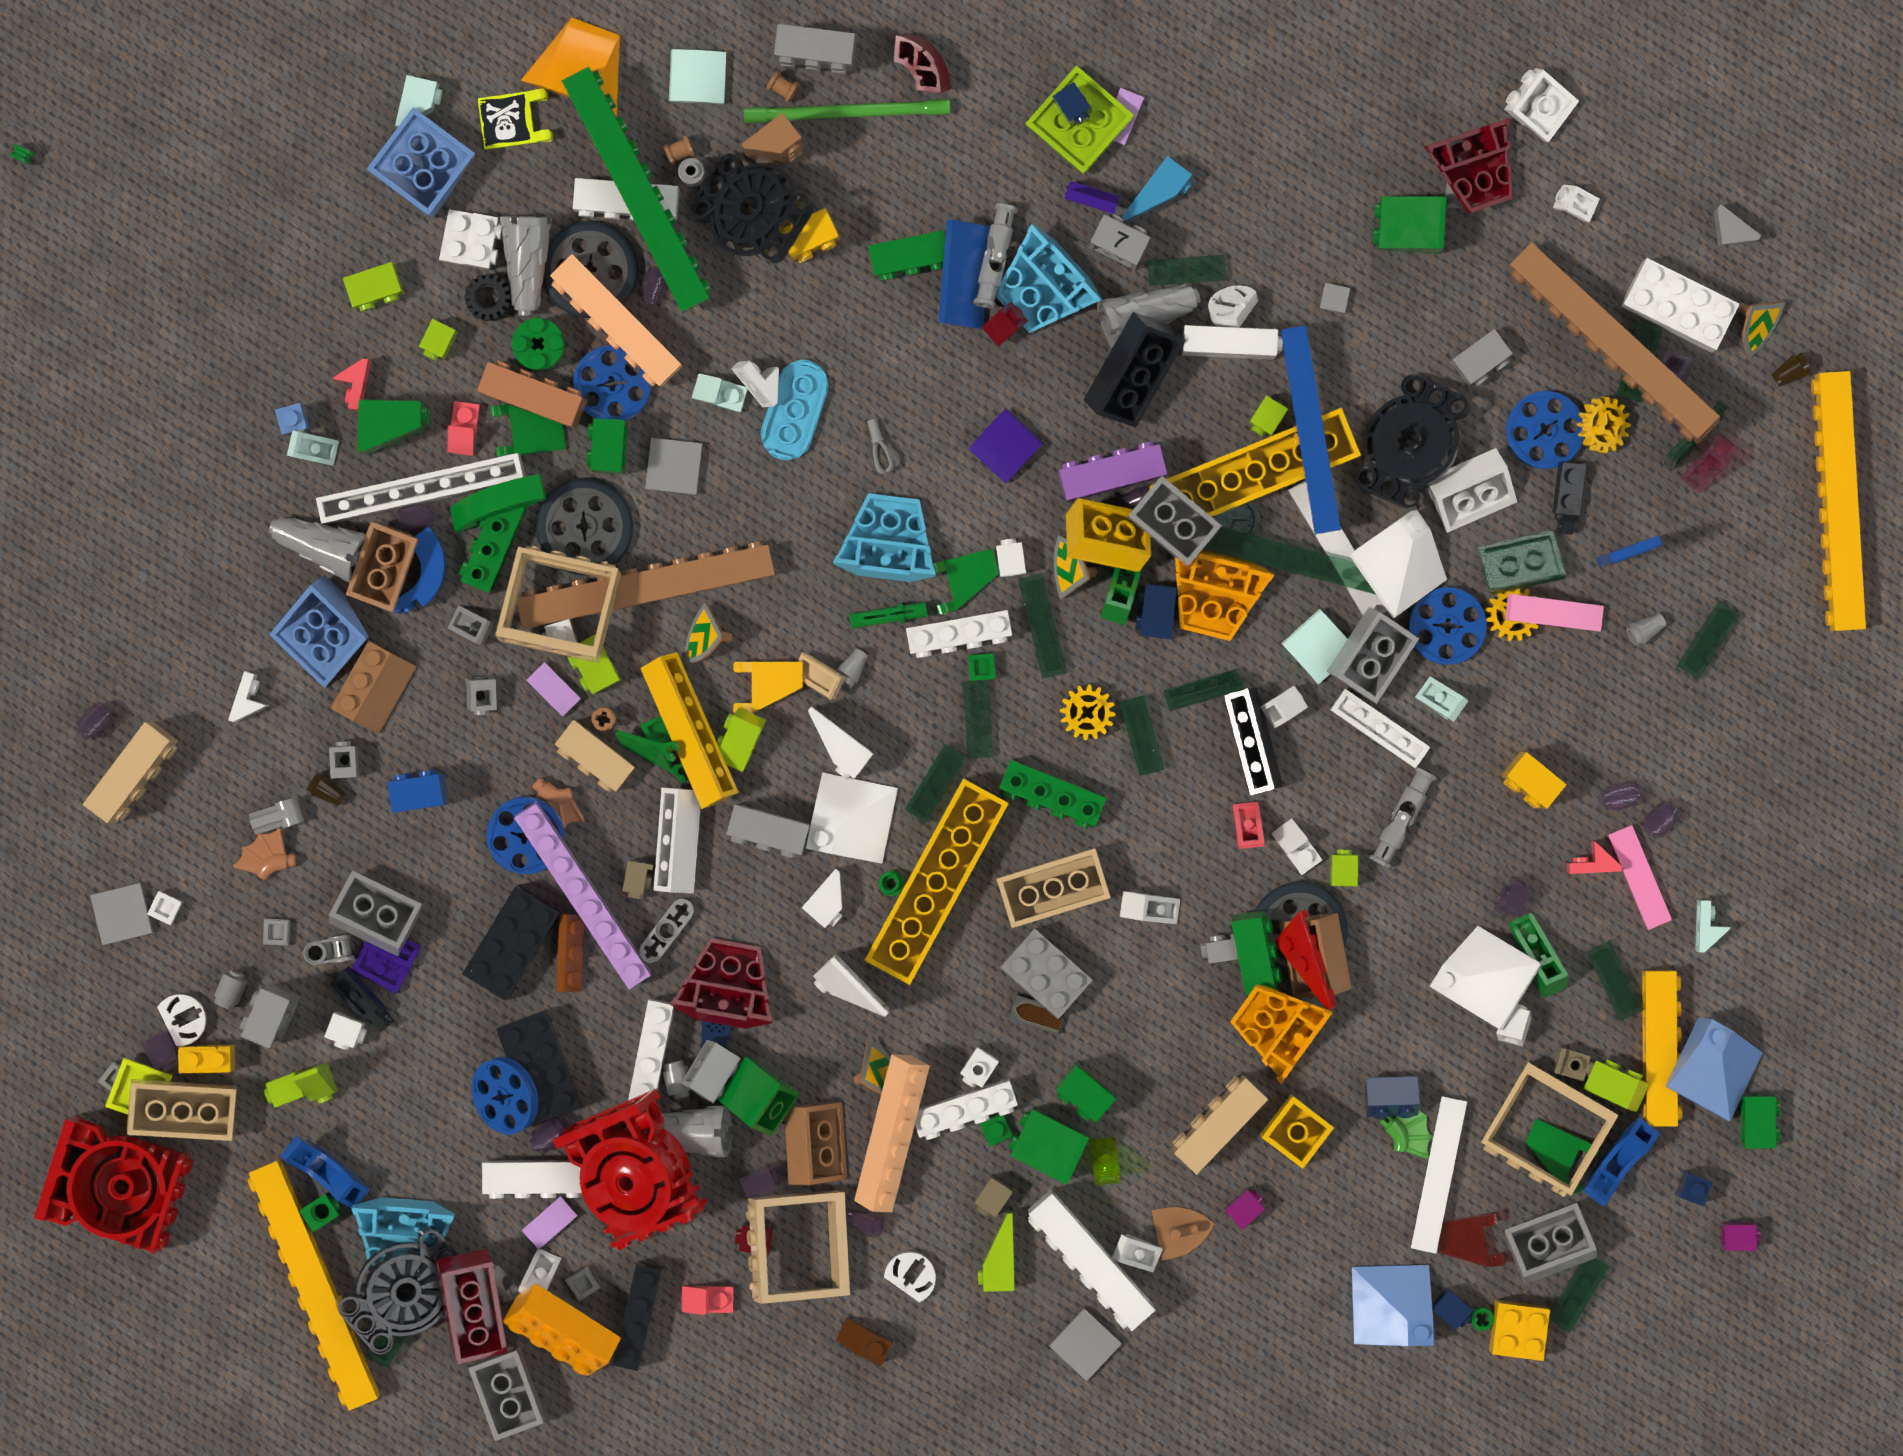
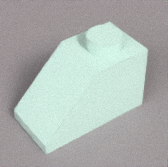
M407 75L395 126L399 127L413 107L424 116L434 111L435 104L439 105L442 98V90L439 89L440 85L435 81Z

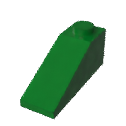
M1115 567L1100 618L1125 625L1142 569L1136 572Z
M1532 912L1509 922V927L1519 950L1542 964L1533 978V982L1543 999L1566 989L1569 975Z

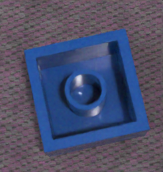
M437 770L419 772V777L412 778V773L393 776L394 781L387 782L392 813L449 804L445 775L438 774Z

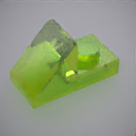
M1116 1137L1090 1139L1095 1185L1121 1183Z

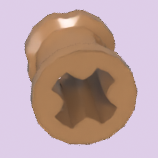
M777 70L769 81L766 90H773L784 97L785 102L789 103L800 83L797 81L792 82L781 75V71Z
M687 135L683 136L682 140L671 145H663L671 166L676 165L677 161L686 157H695Z
M599 708L593 712L591 721L596 729L607 731L614 727L616 715L609 708ZM607 712L610 723H605L603 727L601 726V721L597 720V717Z

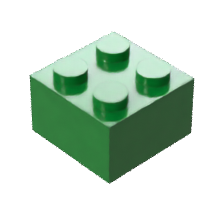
M593 418V424L588 425V439L592 441V449L587 450L586 465L590 467L592 472L625 475L628 423L625 420Z
M1076 1062L1056 1084L1057 1097L1068 1106L1071 1103L1077 1106V1113L1087 1122L1092 1119L1097 1123L1116 1100L1115 1095Z

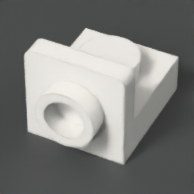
M1563 185L1556 194L1553 208L1565 211L1584 222H1590L1600 199L1577 186Z

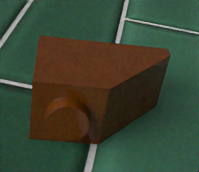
M848 1317L836 1338L837 1342L858 1356L879 1366H882L893 1344V1339Z

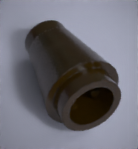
M1801 353L1796 356L1793 354L1771 376L1778 387L1807 376L1806 373L1811 371V368Z
M318 772L306 788V790L311 792V796L337 806L341 804L347 794L325 774L321 775Z

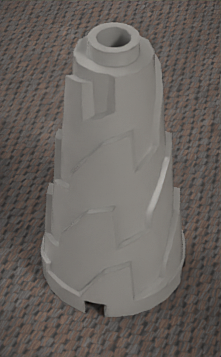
M500 216L504 254L511 286L512 306H514V310H518V315L531 316L540 307L541 286L548 255L552 217Z
M1181 285L1146 293L1138 292L1117 298H1107L1098 301L1097 309L1098 315L1105 313L1100 323L1110 347L1113 348L1132 312L1168 324L1178 317L1193 312L1194 308L1197 307V303L1201 302L1197 288Z
M284 517L274 519L269 528L272 539L276 540L277 543L298 553L300 557L320 565L321 569L350 583L366 533L339 526L335 528L317 522L310 523L296 518L288 519Z
M725 1105L706 1106L705 1109L682 1110V1112L662 1113L665 1119L663 1128L680 1142L685 1152L699 1153L710 1157L728 1156L732 1133H729L728 1127H732L730 1110Z

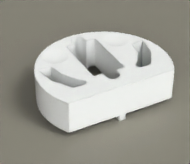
M1230 286L1215 293L1208 304L1212 322L1218 327L1239 328L1258 302L1256 291L1247 286Z
M173 995L163 1000L157 1007L176 1046L192 1044L204 1033L207 1016L204 1007L197 999L189 995ZM178 997L180 1001L174 1005L170 1013L168 1008L172 1001ZM194 1006L196 1009H202V1012L199 1013L200 1018L182 1027L179 1024L173 1025L176 1015ZM180 1032L188 1034L196 1032L198 1037L183 1038Z
M906 1251L897 1254L889 1261L885 1269L884 1278L918 1302H921L933 1291L936 1274L932 1263L926 1256L918 1252ZM896 1258L900 1260L898 1276L893 1274V1265ZM921 1258H924L923 1264L925 1268L914 1283L909 1282L905 1285L904 1281L906 1278L903 1276L915 1259L919 1261ZM929 1281L933 1283L925 1290L920 1292L916 1290V1288L925 1286Z

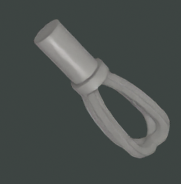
M877 419L869 420L867 424L872 438L871 443L873 444V458L876 470L880 474L889 473L894 467L891 453L884 442V438L881 436ZM879 444L883 448L889 462L887 469L881 468L877 454Z

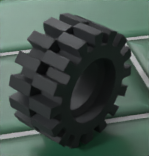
M480 274L476 279H472L470 285L465 289V304L469 311L478 319L496 321V319L504 317L503 315L510 310L509 307L512 305L510 287L495 274ZM485 288H493L498 293V301L492 307H484L479 302V294Z

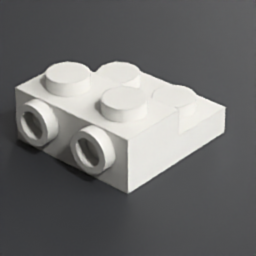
M1534 68V70H1528L1521 79L1523 84L1519 90H1514L1506 98L1508 105L1504 110L1520 124L1527 126L1543 141L1549 142L1579 100L1544 70Z
M449 209L439 260L491 270V265H496L498 259V250L495 249L496 240H501L502 237L500 219Z

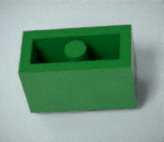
M1742 1095L1741 1147L1745 1149L1776 1148V1142H1780V1127H1776V1116H1780V1102L1776 1101V1096Z

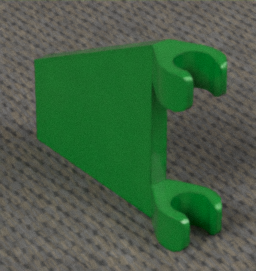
M508 404L495 405L490 408L492 417L510 415L513 445L497 447V457L516 453L525 455L566 449L563 424Z
M993 548L933 563L935 574L946 571L953 601L936 606L938 615L958 610L999 574Z
M620 730L616 732V736L623 748L672 773L679 782H687V778L681 775L685 772L682 763L672 764L676 757L670 752L673 750L680 752L681 750L676 742L658 743Z
M1535 1119L1526 1139L1527 1145L1549 1172L1568 1185L1571 1179L1567 1178L1578 1151L1581 1150L1587 1153L1592 1146L1591 1143L1538 1119ZM1578 1183L1573 1193L1579 1194L1581 1192L1582 1185Z

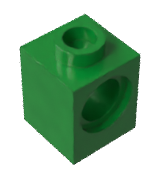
M328 1191L299 1210V1212L314 1232L342 1214L340 1210L342 1204L333 1195L331 1196ZM318 1204L328 1206L329 1215L327 1217H322L317 1213Z

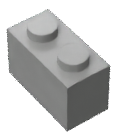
M1493 329L1450 362L1468 386L1472 383L1478 386L1489 378L1487 372L1495 367L1499 371L1510 362L1508 357L1513 353L1496 330Z
M707 1040L680 1084L703 1099L714 1103L715 1099H718L723 1094L724 1085L728 1078L736 1072L738 1068L737 1063L740 1058L716 1042Z

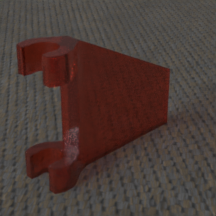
M1496 1212L1443 1222L1437 1252L1486 1267L1506 1265L1503 1252L1488 1255L1483 1226L1498 1224Z

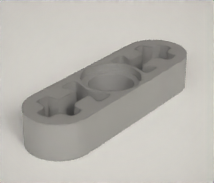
M685 898L676 900L642 943L639 953L645 962L654 963L658 961L692 918L694 905L690 900ZM685 903L688 905L687 911L689 914L688 916L683 914L678 919L679 922H682V925L678 927L675 921L667 917L669 914L675 917L678 913L677 904L682 906ZM664 923H669L674 927V934L670 938H664L660 934V926ZM655 934L660 941L667 944L665 947L659 944L655 950L658 955L656 957L652 955L648 958L645 946L651 947L656 940L652 939V936Z

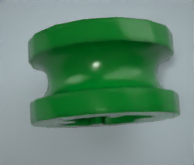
M13 144L14 151L10 152L9 156L30 165V158L34 157L35 153Z
M1476 1307L1470 1314L1472 1316L1470 1322L1477 1330H1488L1494 1323V1316L1486 1307ZM1479 1312L1482 1315L1484 1312L1488 1314L1486 1317L1487 1324H1476L1478 1321L1476 1315Z

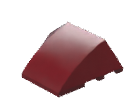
M1510 118L1424 146L1455 197L1468 214L1513 199L1512 168L1508 161V150L1511 149V142H1508L1507 127L1510 126Z
M710 938L670 1005L699 1021L744 1029L772 1024L761 947Z

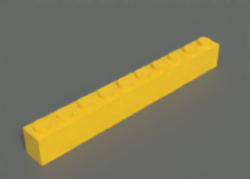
M1850 371L1818 373L1815 375V379L1811 381V391L1813 395H1816L1817 404L1813 405L1814 421L1818 420V431L1814 433L1815 446H1819L1820 456L1816 457V470L1821 472V482H1818L1817 492L1818 497L1822 498L1823 508L1819 509V521L1824 523V534H1821L1820 542L1821 548L1825 549L1826 559L1822 560V571L1824 575H1827V585H1824V599L1829 602V611L1825 612L1826 626H1830V631L1866 629L1851 373Z
M276 1160L249 1172L248 1184L252 1192H257L260 1199L258 1207L262 1216H267L269 1220V1234L273 1240L277 1239L280 1247L278 1255L283 1264L287 1263L290 1273H288L289 1281L293 1288L297 1287L300 1294L298 1297L299 1305L302 1311H307L310 1318L308 1321L309 1329L313 1335L317 1334L320 1341L318 1350L322 1358H327L330 1365L328 1373L332 1382H337L340 1389L338 1397L341 1404L347 1406L350 1411L378 1399L380 1393L354 1331L340 1315L336 1307V1301L339 1297L311 1229L299 1212L302 1208L282 1160Z

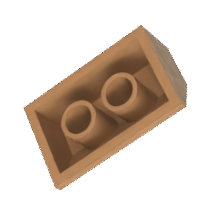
M783 113L741 144L747 158L785 163L787 160L790 162L795 161L803 154L802 149L804 148L802 137Z
M370 522L346 595L394 612L419 539L384 523Z
M368 641L331 709L379 734L417 666L373 641Z
M1338 913L1319 914L1305 918L1310 935L1315 934L1317 947L1321 952L1327 972L1323 973L1327 988H1332L1334 995L1352 989ZM1291 920L1279 922L1281 933ZM1286 958L1293 997H1316Z
M842 1102L792 1106L784 1118L789 1184L814 1185L847 1179Z

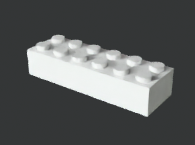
M1052 1189L1028 1209L1030 1215L1028 1221L1038 1232L1042 1229L1046 1233V1242L1054 1251L1058 1249L1064 1254L1062 1256L1063 1261L1072 1271L1077 1268L1081 1273L1079 1276L1082 1283L1089 1290L1094 1288L1098 1292L1096 1294L1097 1299L1106 1309L1111 1307L1115 1311L1113 1314L1114 1318L1123 1329L1128 1326L1133 1331L1155 1311L1153 1303L1116 1261L1112 1259L1108 1252Z

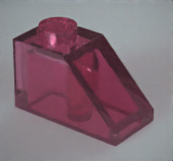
M1719 432L1704 447L1680 478L1700 494L1730 463L1739 448Z

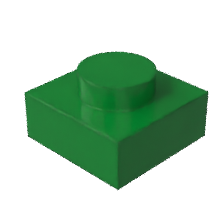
M994 653L968 655L970 681L996 679Z
M661 716L640 724L646 739L658 743L671 741Z
M997 1114L990 1117L989 1120L979 1123L989 1147L1013 1137L1004 1115L999 1116Z

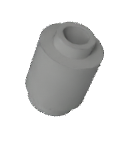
M688 158L680 163L678 174L685 185L696 187L704 181L705 170L700 161ZM694 167L696 169L695 174L688 175L686 170Z
M230 970L229 973L223 972L214 994L216 997L214 1003L223 1008L233 1010L234 1006L239 1004L247 985V981L243 979L245 975L234 970Z
M683 1060L664 1064V1071L662 1073L668 1095H674L675 1099L689 1096L690 1090L680 1084L688 1072L687 1065H684Z

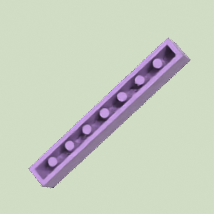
M538 801L517 813L514 819L628 989L651 976L650 969Z

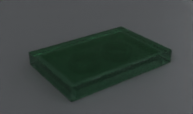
M1720 400L1712 409L1720 416L1721 422L1725 417L1727 406ZM1683 437L1665 456L1664 465L1670 471L1673 470L1698 444L1693 439L1689 442Z
M1553 530L1478 546V554L1490 595L1566 579L1565 569Z

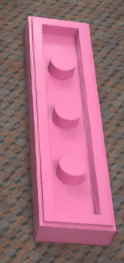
M1508 594L1505 620L1601 631L1604 606Z
M1629 825L1608 834L1607 836L1618 862L1622 866L1623 874L1646 929L1650 930L1671 921V916L1633 826Z

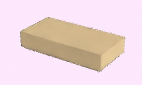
M802 652L797 662H803V683L829 699L835 700L846 677L808 653Z

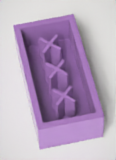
M1153 441L1139 444L1135 451L1129 452L1128 448L1113 451L1112 457L1103 458V454L1089 457L1087 459L1088 463L1078 465V461L1062 464V469L1058 471L1065 503L1075 501L1077 498L1083 499L1157 480L1161 476L1166 477L1167 475L1160 444L1154 446Z

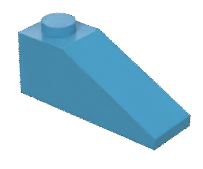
M1167 156L1121 217L1124 219L1123 223L1125 224L1175 199L1179 193L1184 195L1192 185V182L1189 181L1192 174Z

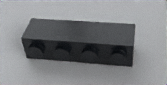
M1257 687L1224 695L1250 795L1283 787L1265 715L1261 709L1262 704Z
M640 1261L636 1264L619 1335L621 1339L616 1348L613 1366L638 1371L662 1275L663 1267Z

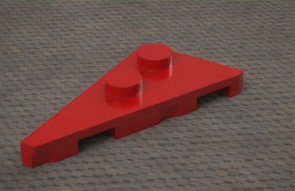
M1306 909L1295 915L1274 943L1323 1006L1330 1011L1337 1006L1332 988H1327L1323 975L1327 970L1321 952L1317 947L1315 934L1310 935L1305 920L1309 915Z

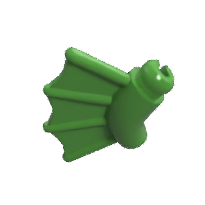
M1419 1110L1418 1116L1411 1118L1388 1116L1387 1118L1380 1119V1124L1385 1127L1384 1130L1393 1138L1394 1151L1408 1152L1421 1158L1429 1159L1428 1144L1433 1136L1427 1130L1428 1116Z

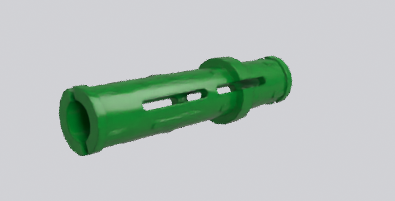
M926 601L908 605L898 603L895 607L849 613L851 628L855 629L899 621L902 624L906 623L905 620L927 618L928 612ZM884 615H886L885 617H878V618H872V619H866V620H864L865 618H871V617H877V616H884Z

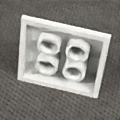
M1417 510L1410 511L1349 554L1392 618L1398 616L1447 580L1431 530Z
M822 772L806 849L882 864L898 788L852 778L846 779L842 776Z
M1477 926L1442 965L1430 987L1502 1030L1542 964Z
M837 954L813 975L816 979L814 984L822 993L828 991L833 996L884 1017L889 1013L890 1008Z

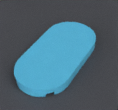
M794 361L783 368L779 374L778 401L775 406L768 407L761 429L764 447L770 455L777 459L787 461L799 458L811 445L828 393L826 374L819 365L812 361Z

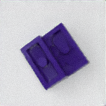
M1070 181L1064 199L1114 214L1120 196Z
M1005 408L968 449L1006 484L1041 447L1043 442Z
M407 939L399 956H396L365 941L364 947L351 969L363 978L397 995L421 946Z

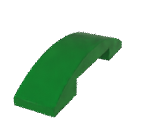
M537 474L506 481L480 490L460 500L450 508L455 532L459 533L480 524V520L519 505L525 508L546 500L542 476Z

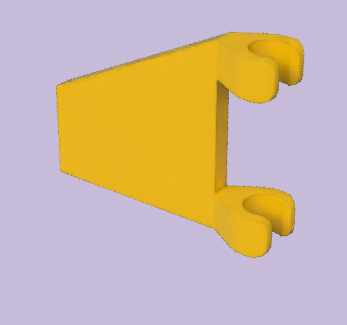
M734 662L733 664L734 672H752V703H735L733 705L734 713L738 707L750 713H755L803 688V662Z

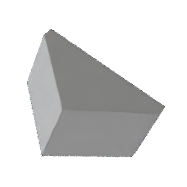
M1720 204L1714 210L1718 247L1754 243L1760 239L1761 235L1723 205Z
M458 605L448 629L478 645L484 646L494 622Z

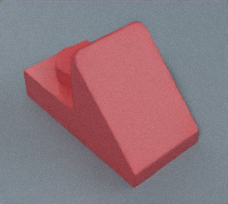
M361 359L333 378L336 381L352 384V388L347 389L345 403H348V409L358 411L359 400L364 399L371 361L368 359Z
M454 401L451 425H448V453L474 456L480 412L479 404Z
M1259 803L1233 804L1236 844L1238 848L1265 846Z
M1591 841L1592 862H1589V857H1574L1573 863H1567V873L1569 874L1622 871V866L1595 841Z
M682 1286V1312L706 1315L707 1313H733L734 1286Z

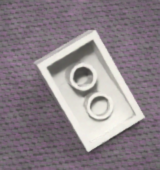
M810 707L808 712L833 763L838 766L835 771L846 779L850 776L855 779L874 753L815 708Z

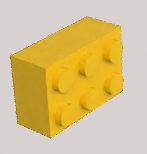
M1077 498L1066 513L1067 557L1139 572L1151 557V540L1147 533L1127 518L1133 509Z

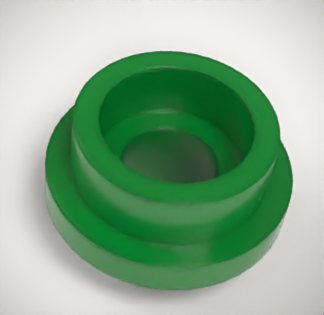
M887 871L879 879V888L887 896H897L904 888V878L896 871ZM894 879L896 886L890 889L889 881Z

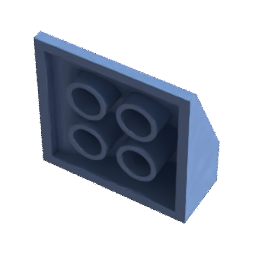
M413 107L368 166L367 170L430 219H433L452 193L474 158L475 153Z
M325 575L307 588L269 634L324 688L329 685L369 637L344 593Z
M1698 1017L1665 1087L1730 1122L1763 1052L1715 1020Z
M1429 1264L1352 1267L1354 1344L1389 1346L1434 1345Z

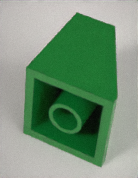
M1382 196L1379 203H1375L1374 218H1378V229H1373L1372 243L1377 244V251L1439 254L1444 248L1446 197Z
M359 400L357 452L370 455L426 431V425L431 424V409H428L427 405L421 401Z
M745 1056L743 1060L738 1062V1068L734 1075L725 1083L724 1092L718 1100L751 1128L773 1136L801 1093L756 1060Z
M1031 1108L1030 1113L1025 1111L1019 1123L1022 1126V1130L1019 1136L1013 1135L1008 1146L1012 1150L1010 1156L1067 1185L1088 1142V1133L1037 1109Z

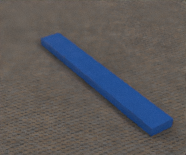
M1306 326L1282 329L1280 334L1314 534L1340 531L1341 527Z

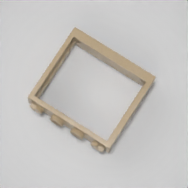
M536 546L518 547L495 635L500 642L599 663L621 577L619 569L615 568L616 565L608 564L605 561H602L601 564L591 563V559L582 556H576L573 559L566 557L565 553L552 550L551 553L540 552L541 549ZM527 562L610 580L593 646L510 628Z
M1528 1062L1481 1143L1485 1144L1483 1150L1495 1157L1499 1153L1507 1157L1506 1163L1517 1170H1520L1521 1167L1529 1170L1530 1174L1528 1176L1541 1184L1544 1180L1553 1185L1552 1191L1565 1197L1566 1193L1572 1195L1618 1115ZM1529 1076L1534 1077L1606 1120L1569 1185L1492 1140Z
M832 1190L748 1198L749 1204L747 1205L746 1217L750 1220V1230L747 1232V1242L751 1246V1256L748 1259V1265L753 1276L750 1290H752V1298H754L755 1302L764 1304L850 1295L845 1192ZM827 1201L832 1288L768 1294L764 1207Z

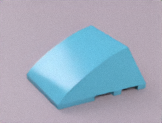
M1033 223L1030 225L1025 239L1017 250V254L1004 275L1000 288L996 292V298L1004 306L1012 302L1022 310L1025 318L1028 320L1023 327L1028 333L1102 300L1092 280L1055 239Z
M868 493L833 564L864 577L904 582L936 577L920 500Z
M380 1197L352 1205L351 1207L359 1226V1234L362 1236L366 1248L367 1259L383 1247L397 1242L410 1241L418 1243V1233L426 1226L437 1228L446 1237L455 1213L433 1201ZM428 1233L423 1238V1243L426 1245L433 1244L437 1239V1235ZM398 1248L390 1252L394 1253L397 1251L406 1250V1248ZM386 1254L377 1258L372 1265H375L380 1259L385 1257Z

